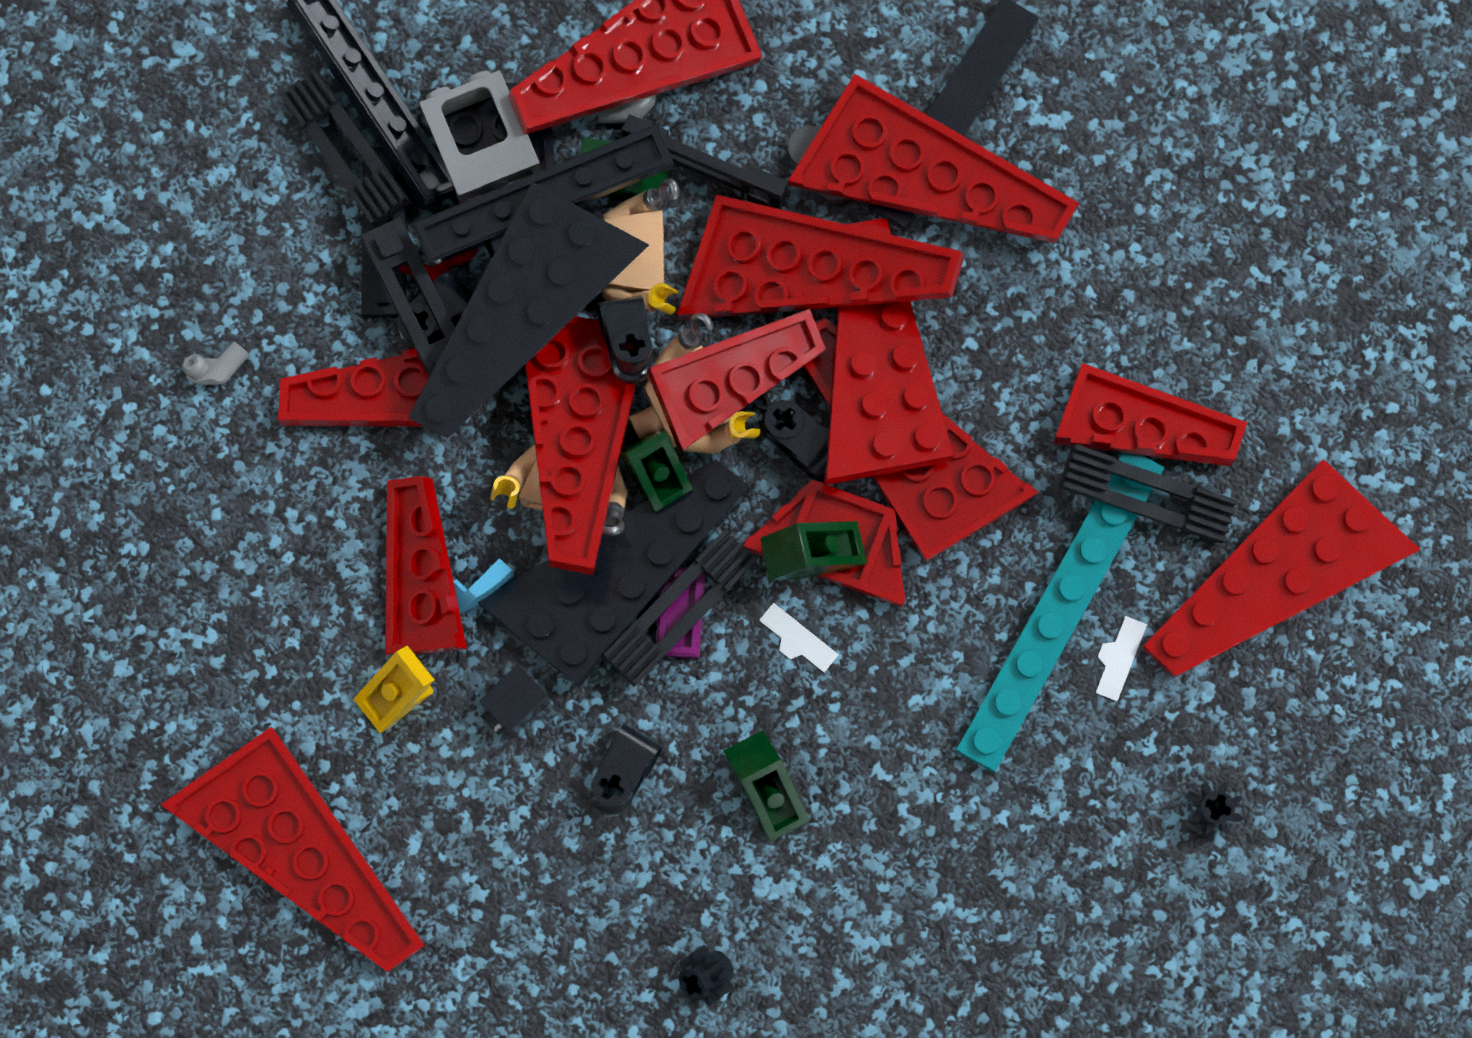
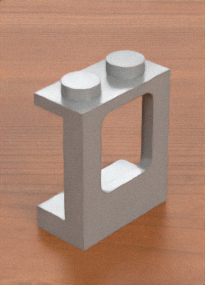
M500 70L490 73V71L478 72L470 76L466 80V84L453 89L449 87L438 88L430 92L426 96V100L419 102L423 117L430 128L460 204L541 171L540 162L528 134H523L508 98L509 90ZM492 97L508 133L507 138L500 143L470 155L461 154L444 116Z

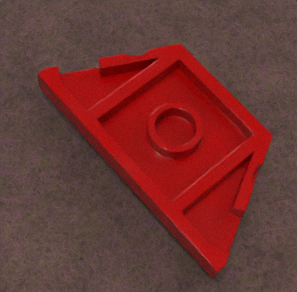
M812 479L797 493V496L771 516V519L762 528L745 540L743 546L745 549L764 557L760 538L796 523L858 521L867 564L817 575V577L901 608L904 605L905 592L903 590L895 509L838 488L824 485V483Z

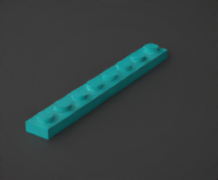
M1122 453L1119 458L1122 462L1160 475L1165 468L1143 455ZM1110 474L1111 480L1107 483L1108 489L1146 502L1153 489L1114 474ZM1095 501L955 752L995 773L1138 515Z

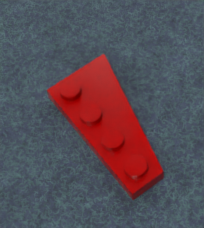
M808 309L650 367L647 370V374L680 453L729 419L733 414L739 412L820 355L826 348L812 313Z
M416 349L402 351V355L380 360H377V357L361 360L358 365L337 369L335 366L280 379L278 421L280 426L424 427L409 419L408 416L429 377L417 355Z
M1082 363L1053 444L1066 446L1077 444L1090 449L1232 467L1248 422Z
M425 476L387 481L385 655L393 656L396 651L406 646L414 654L467 649L433 478Z

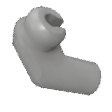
M656 95L598 112V124H625L629 114L642 119L654 106Z
M233 341L218 359L201 358L198 354L188 356L183 363V371L187 375L188 380L197 385H221L230 379L250 355Z

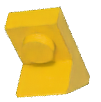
M406 646L393 654L353 700L378 732L382 733L428 698L434 691L430 685L435 680L411 649Z

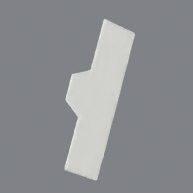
M775 603L770 606L759 620L781 638L779 651L789 659L803 655L825 672L839 655Z
M1125 616L1116 642L1102 644L1098 658L1106 667L1096 690L1097 694L1118 701L1147 624Z

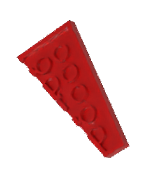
M634 0L602 23L601 27L589 36H584L574 43L571 49L554 61H549L513 87L509 92L508 98L522 132L526 135L759 63L763 56L739 0Z
M856 74L851 78L788 180V186L1051 243H1057L1079 205V202Z
M716 195L677 316L681 320H690L696 313H704L709 318L952 298L964 255L962 251Z
M887 218L846 224L891 235ZM911 302L837 307V329L834 342L830 395V426L827 437L828 453L824 485L950 462L954 454Z
M575 316L525 364L549 567L593 575L636 384H627L615 377L606 341L603 340L599 320Z
M823 318L816 323L826 350L805 364L803 368L831 411L830 395L837 327L827 318ZM943 413V419L954 454L950 462L871 476L890 507L895 509L898 520L925 563L1036 497L1039 493L1027 482L1025 484L1008 470V467L998 458L992 457L975 443L970 435Z
M1323 459L1143 645L1142 649L1168 674L1175 678L1230 648L1261 634L1263 631L1323 602L1350 586L1410 557L1421 549Z
M273 727L261 733L161 804L165 809L184 821L385 971H392L426 946Z

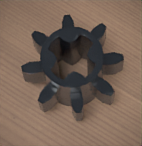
M1226 782L1222 783L1217 791H1212L1210 786L1204 783L1200 786L1204 797L1201 799L1190 797L1187 800V803L1196 807L1195 815L1191 816L1188 822L1195 823L1199 821L1204 826L1202 831L1204 837L1208 836L1212 829L1217 827L1220 833L1226 836L1230 834V829L1226 822L1229 820L1233 822L1243 820V817L1235 812V805L1242 800V797L1235 796L1232 798L1227 794L1228 784ZM1217 799L1220 801L1219 809L1224 811L1225 815H1220L1213 820L1210 818L1211 810L1206 808L1205 804H1210Z
M702 945L679 962L680 967L683 969L679 975L680 987L684 994L692 1000L699 1001L704 998L707 1006H710L734 988L731 982H729L734 974L733 965L730 959L720 951L709 953L706 946Z

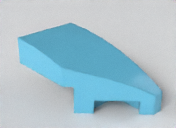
M500 558L468 590L457 579L453 581L460 614L477 607L479 601L507 585L515 578L513 571Z

